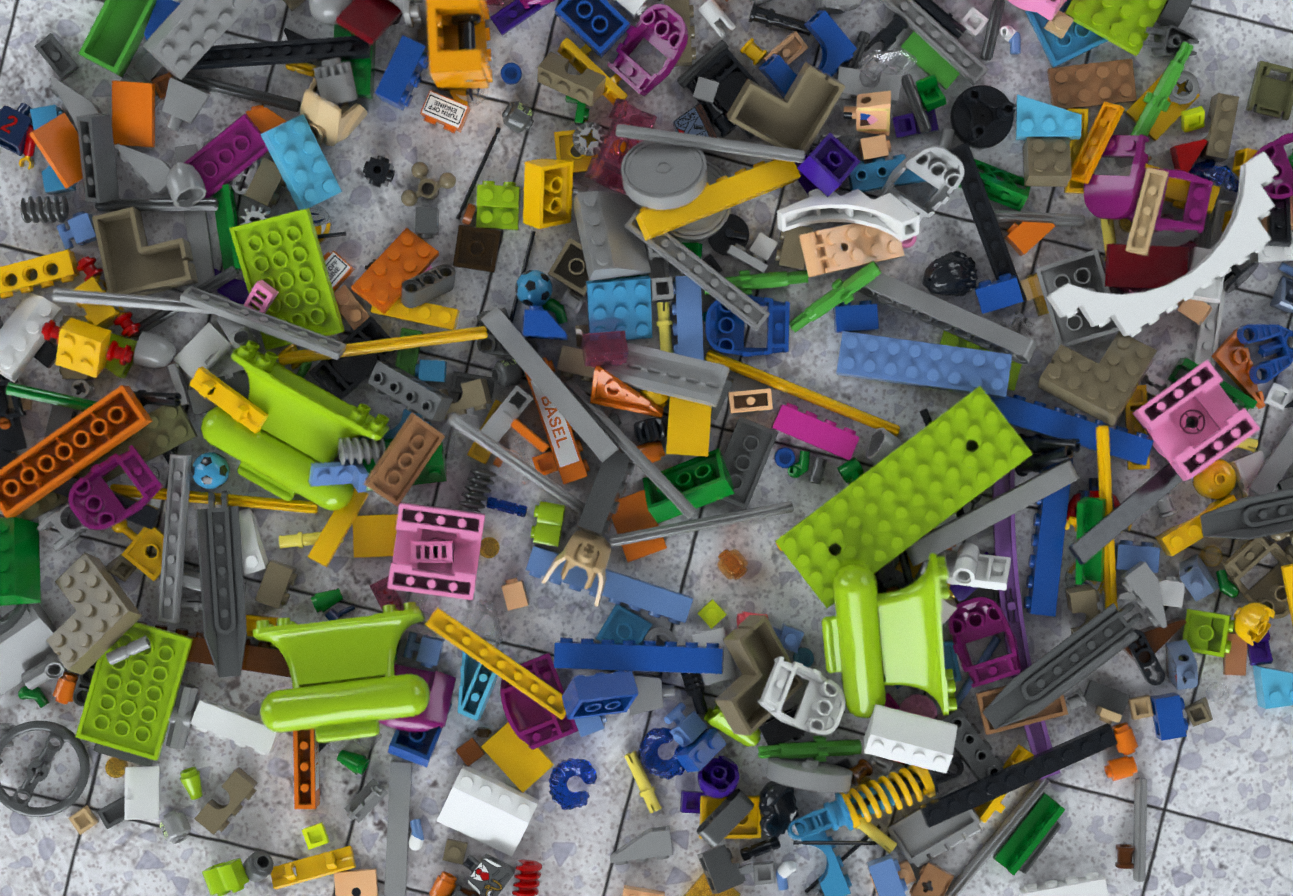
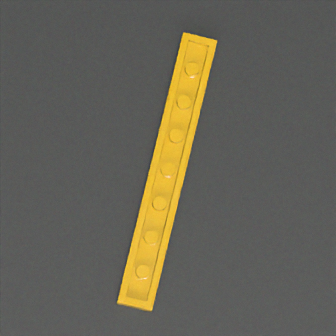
M437 607L425 623L427 627L563 720L566 711L562 700V693Z

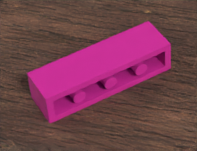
M787 402L786 406L781 404L771 428L850 461L860 438L855 436L856 431L847 427L841 430L836 427L837 423L825 419L824 422L817 419L818 415L807 410L805 414L797 411L799 407Z

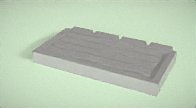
M957 785L952 789L948 790L947 792L943 793L942 795L938 796L937 798H940L960 788ZM920 808L887 827V830L910 864L914 862L917 868L931 861L928 853L935 859L947 852L948 847L945 843H948L950 848H954L966 840L964 832L968 838H971L982 831L979 825L981 819L974 809H970L929 828L926 826Z

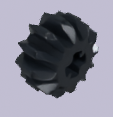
M665 417L649 418L636 422L633 425L634 436L638 443L657 441L667 437L668 423Z

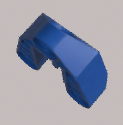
M1249 324L1238 328L1237 338L1242 344H1250L1272 338V342L1258 346V354H1261L1262 358L1277 354V357L1251 367L1249 375L1254 384L1269 382L1292 364L1293 348L1287 344V339L1290 336L1293 337L1292 330L1274 324ZM1245 329L1248 331L1249 340L1244 336ZM1258 369L1261 372V380L1257 377Z

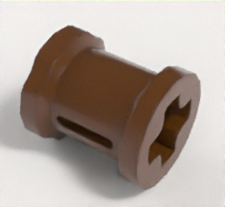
M860 759L852 769L848 768L853 773L851 784L854 786L859 785L860 780L865 776L873 774L871 765L865 759Z
M1116 844L1118 852L1115 866L1121 869H1133L1132 851L1135 850V846Z

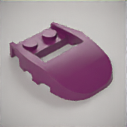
M655 4L644 11L640 16L641 20L635 26L631 25L626 31L628 35L624 42L618 45L616 49L618 55L613 64L611 62L607 64L610 69L644 97L671 73L688 41V29L685 21L677 12L665 4ZM643 38L668 58L664 63V67L657 74H649L629 56Z
M1293 133L1282 135L1273 142L1266 144L1254 155L1265 152L1278 171L1273 176L1274 181L1263 187L1269 198L1283 199L1293 196V170L1284 149V145L1293 142Z
M1145 135L1111 136L1101 157L1134 159L1130 176L1094 175L1095 173L1093 172L1088 184H1084L1085 204L1089 211L1097 218L1119 220L1128 217L1135 211L1145 177V166L1148 164L1145 142H1149V138Z
M1152 168L1169 172L1168 178L1190 181L1182 222L1160 218L1168 183L1167 178L1154 230L1175 232L1198 230L1197 233H1202L1213 182L1185 171ZM1136 209L1131 215L1126 217V219L1133 222Z
M133 445L129 446L130 450L118 455L116 453L108 457L109 459L101 464L94 465L90 468L91 471L84 478H80L71 488L68 497L70 508L85 527L93 530L111 528L140 511L163 487V484L158 480ZM118 465L122 467L143 496L128 509L124 508L102 478Z
M977 597L957 604V609L948 621L949 631L953 638L954 645L952 646L955 654L957 653L964 672H968L973 681V684H971L972 688L1021 673L1017 641L1001 607L995 601L986 597ZM1004 632L1011 653L973 665L966 644Z

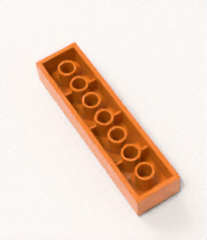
M119 386L0 469V510L5 518L16 517L153 421L130 386Z

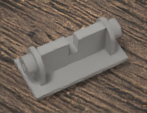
M372 779L344 808L348 812L347 816L359 823L388 792Z

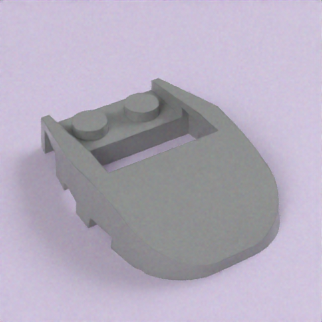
M938 145L921 146L892 171L877 198L891 193L919 216V222L924 217L929 219L935 214V210L941 204L945 205L950 199L949 195L953 189H957L963 180L964 166L955 154ZM907 168L937 188L923 207L894 188L895 181Z

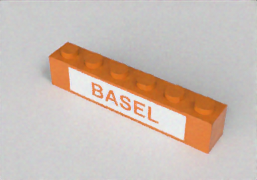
M547 357L542 358L551 370L556 372L553 361H548ZM525 372L563 484L587 477V472L590 471L587 459L582 460L580 452L583 451L580 439L575 440L573 434L576 431Z
M315 728L293 731L294 809H316L320 805L319 742L316 740Z

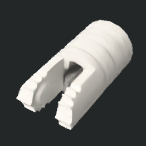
M708 0L698 9L721 39L726 37V33L717 23L718 21L722 20L731 30L736 28L715 0Z

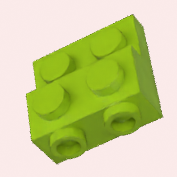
M482 181V185L477 184L476 227L518 230L520 187L516 186L515 182H503V186L495 185L494 181Z
M1187 609L1182 640H1187L1192 652L1224 658L1226 653L1231 651L1232 641H1228L1229 632L1233 633L1235 620H1231L1232 615Z

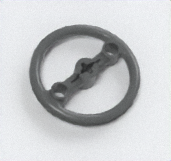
M50 721L25 722L13 727L0 738V755L6 745L20 734L41 730L49 731L50 735L40 756L35 757L30 762L27 768V777L13 796H9L0 782V802L13 812L24 816H52L69 808L83 793L90 774L88 753L81 740L76 738V735L65 726ZM50 739H58L60 741V745H52L50 743ZM65 742H69L76 751L80 763V775L75 788L64 800L46 807L29 806L28 803L38 782L45 780L51 769L50 762L56 752L60 751ZM48 755V757L42 765V770H40V772L37 773L33 782L30 783V781L36 773L37 767L41 765L45 756ZM18 793H26L28 799H20Z

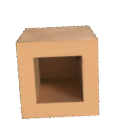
M885 135L862 138L858 141L861 161L867 162L876 158H887L889 156L888 152H891L890 140H886Z
M1182 299L1177 304L1179 306L1178 312L1199 326L1202 325L1213 310L1211 306L1198 300L1189 299L1184 301Z
M517 577L505 580L506 584L502 585L501 588L507 610L510 611L528 606L529 600L523 580L518 581Z

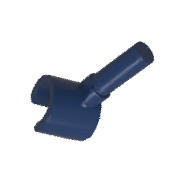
M351 605L340 610L338 613L332 608L325 616L329 621L337 620L344 614L355 610V607Z

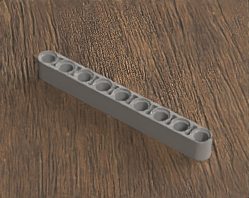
M883 273L858 290L863 295L992 352L1012 354V361L1020 364H1029L1037 345L1034 340Z
M497 305L481 318L485 326L602 462L619 449Z
M1070 459L1065 460L934 529L905 551L912 565H918L928 560L930 553H936L937 555L1075 482L1079 479V476Z

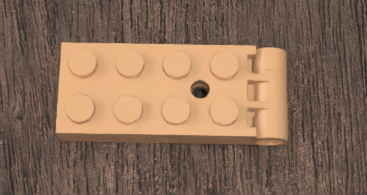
M852 223L799 235L808 277L868 265L872 261L877 263L904 256L900 240L887 232L863 224Z

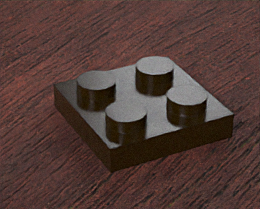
M459 225L453 267L495 273L501 231Z

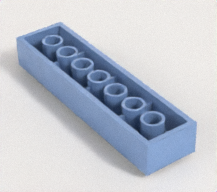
M843 331L836 373L840 376L967 394L981 386L989 397L1005 399L1012 354Z

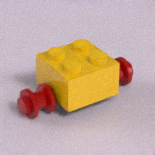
M86 256L78 261L79 265L76 269L79 272L84 271L86 277L84 278L85 282L73 290L108 293L105 280L100 279V276L104 273L103 269H97L94 265L97 261L95 257L90 258ZM76 303L79 308L83 307L87 313L85 318L90 324L105 329L112 325H120L123 329L121 332L122 337L127 336L131 338L139 333L138 329L141 325L134 323L131 320L133 313L131 311L126 312L122 306Z
M72 317L61 327L56 326V321L51 319L48 323L45 322L42 328L45 340L57 339L56 365L95 378L106 367L107 360L112 361L115 358L120 360V365L125 366L126 363L131 362L134 355L130 345L122 348L118 346V341L115 340L109 345L111 330Z

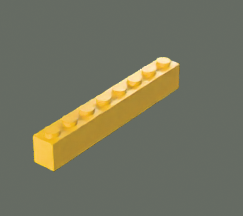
M772 159L768 163L761 161L754 164L750 170L743 168L734 173L735 176L729 178L727 175L715 180L716 183L711 185L707 182L701 194L684 206L666 210L641 208L640 213L635 218L645 241L796 182L801 176L795 162Z

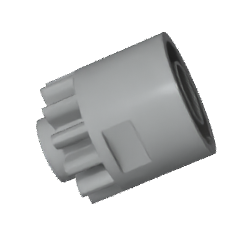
M339 57L321 61L322 67L314 68L320 98L332 104L358 99L350 62L341 63Z

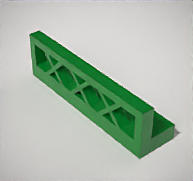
M974 159L977 168L985 172L979 173L989 200L1021 211L1028 199L1031 186H1024V178ZM996 176L1003 178L1004 181L997 179ZM1015 184L1022 185L1025 187V189H1021L1017 187Z
M226 184L222 185V189L212 196V198H216L219 202L218 210L215 211L223 269L226 270L231 266H235V269L242 271L229 229L239 226L235 192L231 185Z
M1187 357L1180 358L1168 380L1172 383L1176 382L1175 376L1180 368L1188 373L1197 367L1198 364ZM1222 381L1219 383L1228 397L1233 400L1232 402L1238 403L1246 411L1253 409L1257 404V401L1227 382Z
M1084 497L1077 503L1076 540L1105 517L1106 499ZM1104 547L1082 565L1076 560L1075 584L1082 585L1086 580L1097 582L1104 580Z
M1043 792L994 855V860L1014 876L1066 809Z

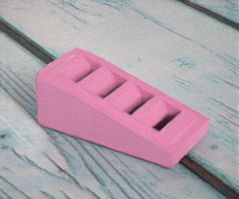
M257 281L243 306L256 310L251 306L253 303L260 308L259 312L265 314L279 292L265 281ZM259 292H262L264 295H266V299L263 296H261ZM257 297L259 300H261L263 302V305L256 301L255 298Z
M410 541V563H453V541ZM416 546H421V558H417ZM425 546H429V558H425ZM433 546H438V558H434ZM442 546H446V558H442Z

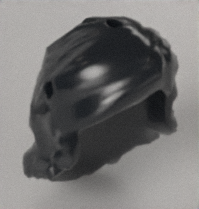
M957 250L950 252L929 264L924 272L922 284L931 293L945 296H964L976 287V280L978 279L976 275L978 270L975 268L976 263L971 257H967L965 253Z
M770 781L760 791V827L766 836L778 838L780 834H785L789 824L799 816V809L796 806V798L794 796V787Z

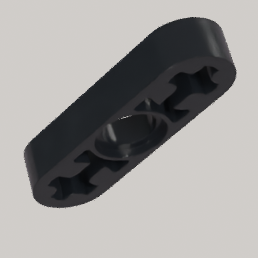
M1132 628L1139 635L1137 639L1139 645H1145V647L1138 648L1136 643L1132 642L1127 646L1140 672L1149 684L1154 686L1162 684L1165 680L1164 670L1144 633ZM1143 651H1147L1150 654V659L1145 663L1139 660V655ZM1151 666L1153 671L1159 672L1157 680L1150 679L1152 673L1150 669H1144V667Z

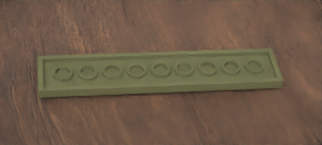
M181 404L179 406L163 405L148 413L153 420L150 424L75 476L84 478L94 465L101 464L108 460V457L116 453L118 455L130 450L128 447L131 445L136 448L144 461L148 462L198 437ZM118 465L102 478L105 482H108L124 474L125 471ZM50 492L16 517L31 521L69 502L68 497Z

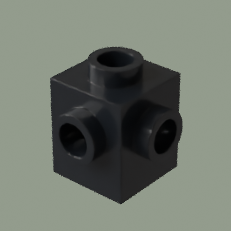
M377 156V159L371 157L370 161H366L363 173H365L364 177L369 180L368 184L379 188L381 185L388 187L389 182H392L395 175L394 166L389 163V159ZM376 167H381L379 174H375Z

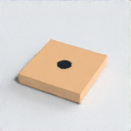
M377 868L345 870L334 873L336 896H379Z

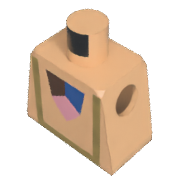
M891 91L857 95L856 106H844L843 119H856V130L858 132L890 136Z

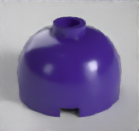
M725 756L713 758L704 768L698 771L700 789L712 798L722 799L728 797L735 791L739 783L740 774L738 766L734 761Z

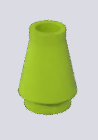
M196 767L182 770L179 779L190 795L191 800L202 797L200 771H197Z

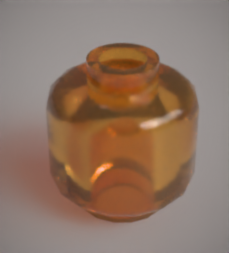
M726 549L718 556L720 560L717 563V567L727 579L738 580L748 571V561L739 550L733 549L729 551Z

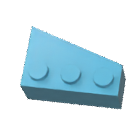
M1017 94L1016 140H1026L1027 137H1069L1070 140H1080L1081 114Z
M462 651L457 713L477 721L483 715L498 675Z
M1253 665L1258 706L1265 709L1292 706L1293 672Z

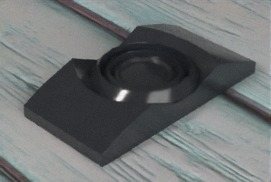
M728 48L695 75L697 79L702 77L719 82L714 100L726 113H728L747 78L758 84ZM738 126L750 139H752L755 136L751 132Z
M370 316L342 343L351 344L389 339L391 337ZM397 350L341 357L338 360H322L309 373L325 391L343 400L373 372L377 360L386 361Z

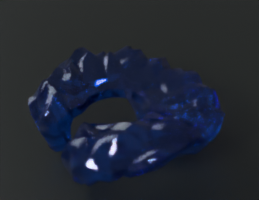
M1207 159L1204 162L1195 164L1189 170L1190 174L1209 181L1211 180L1216 185L1224 186L1226 190L1231 192H1238L1239 181L1228 165L1218 167L1215 166V160Z
M653 728L646 734V737H644L640 744L641 764L645 766V769L650 774L659 776L660 779L665 778L669 780L676 775L681 776L685 769L676 758V755L684 747L679 744L672 758L668 760L661 759L658 755V748L662 744L672 742L674 738L669 732L671 730L669 728Z
M568 758L567 761L562 760V763H558L557 767L553 768L550 774L549 793L552 796V800L561 805L563 810L586 806L590 797L589 793L585 790L578 792L570 791L567 787V781L572 776H579L584 783L594 785L597 779L596 770L585 759Z

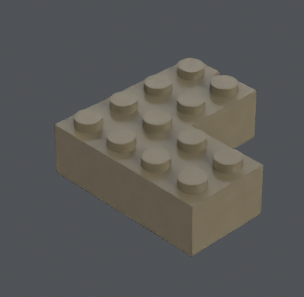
M805 61L784 99L747 78L726 116L729 121L776 147L803 150L806 154L846 86Z
M130 207L92 217L108 293L145 296L198 283L195 265L190 262L194 261L190 242L184 238H179L148 246L141 211Z
M1118 331L1098 364L1060 344L1051 359V363L1049 362L1040 376L1038 388L1114 427L1151 366L1157 350L1130 336H1123Z
M85 552L55 581L76 612L46 640L55 654L59 655L58 658L66 669L81 675L142 617L141 613L110 572H108L101 560Z
M749 615L738 625L739 629H734L723 639L742 675L719 695L715 701L734 734L751 735L772 715L757 702L762 697L775 663L774 659L781 656L784 657L783 661L792 663L766 615ZM796 674L784 702L803 685L802 680Z

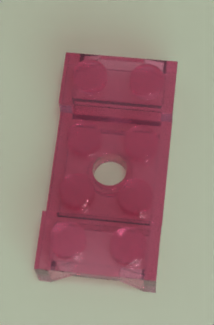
M616 98L609 118L612 119L611 125L597 158L592 157L584 177L616 193L625 195L621 164L626 153L643 140L617 137L616 126L617 124L652 129L657 117L630 105L627 100ZM622 142H625L626 149L622 153L620 151V145Z

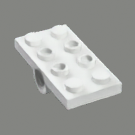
M972 543L961 544L958 551L945 550L936 555V557L945 556L948 569V584L994 590H1006L1011 557L979 554L978 547ZM929 559L923 562L921 576L927 568Z

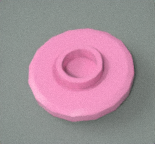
M921 694L908 696L899 707L900 711L932 719L938 716L937 707L934 702Z

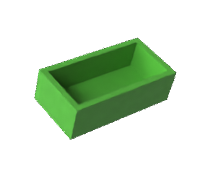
M106 0L78 54L104 69L123 77L145 36L144 32L157 0Z

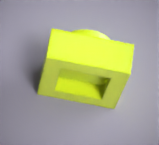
M1202 106L1181 112V129L1184 133L1205 127V110Z
M713 599L697 612L711 629L727 615Z
M323 822L302 829L308 850L329 843Z

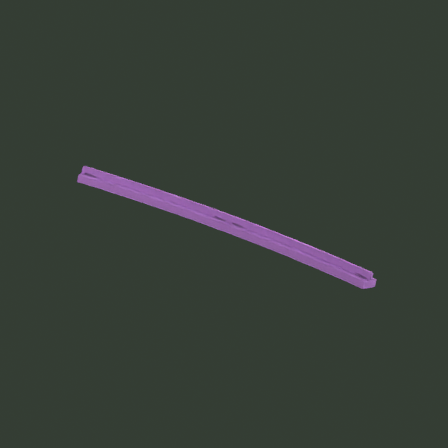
M1015 468L992 484V499L1015 487ZM1014 513L993 525L994 556L1011 557L1006 590H998L999 606L1003 610L1016 638L1021 671H1024L1032 664L1020 594ZM1003 632L1007 654H1010L1011 650L1006 635ZM1045 720L1023 726L1030 751L1033 755L1052 748ZM1058 770V771L1053 772V773H1051V774H1049V775H1047V776H1044V777H1042V778H1040V779H1044V778H1047V777H1050V776L1059 774V773H1061V772H1060V770Z

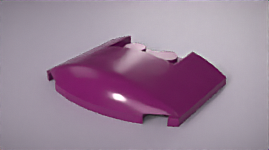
M550 653L520 664L554 689L564 694ZM504 679L501 680L500 695L506 718L519 739L527 743L529 748L533 750L578 732L574 719L568 720L567 715H565L563 720H561Z
M394 663V676L415 674L422 677L428 684L430 699L426 709L421 714L411 717L379 720V723L393 729L408 732H426L440 725V728L445 727L456 677L438 671L431 672Z

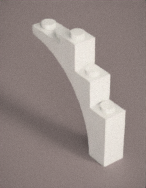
M817 188L809 192V198L777 210L778 228L782 232L814 223L848 222L880 229L900 241L919 234V216L891 193L871 200L859 189L841 196L834 191L827 197Z

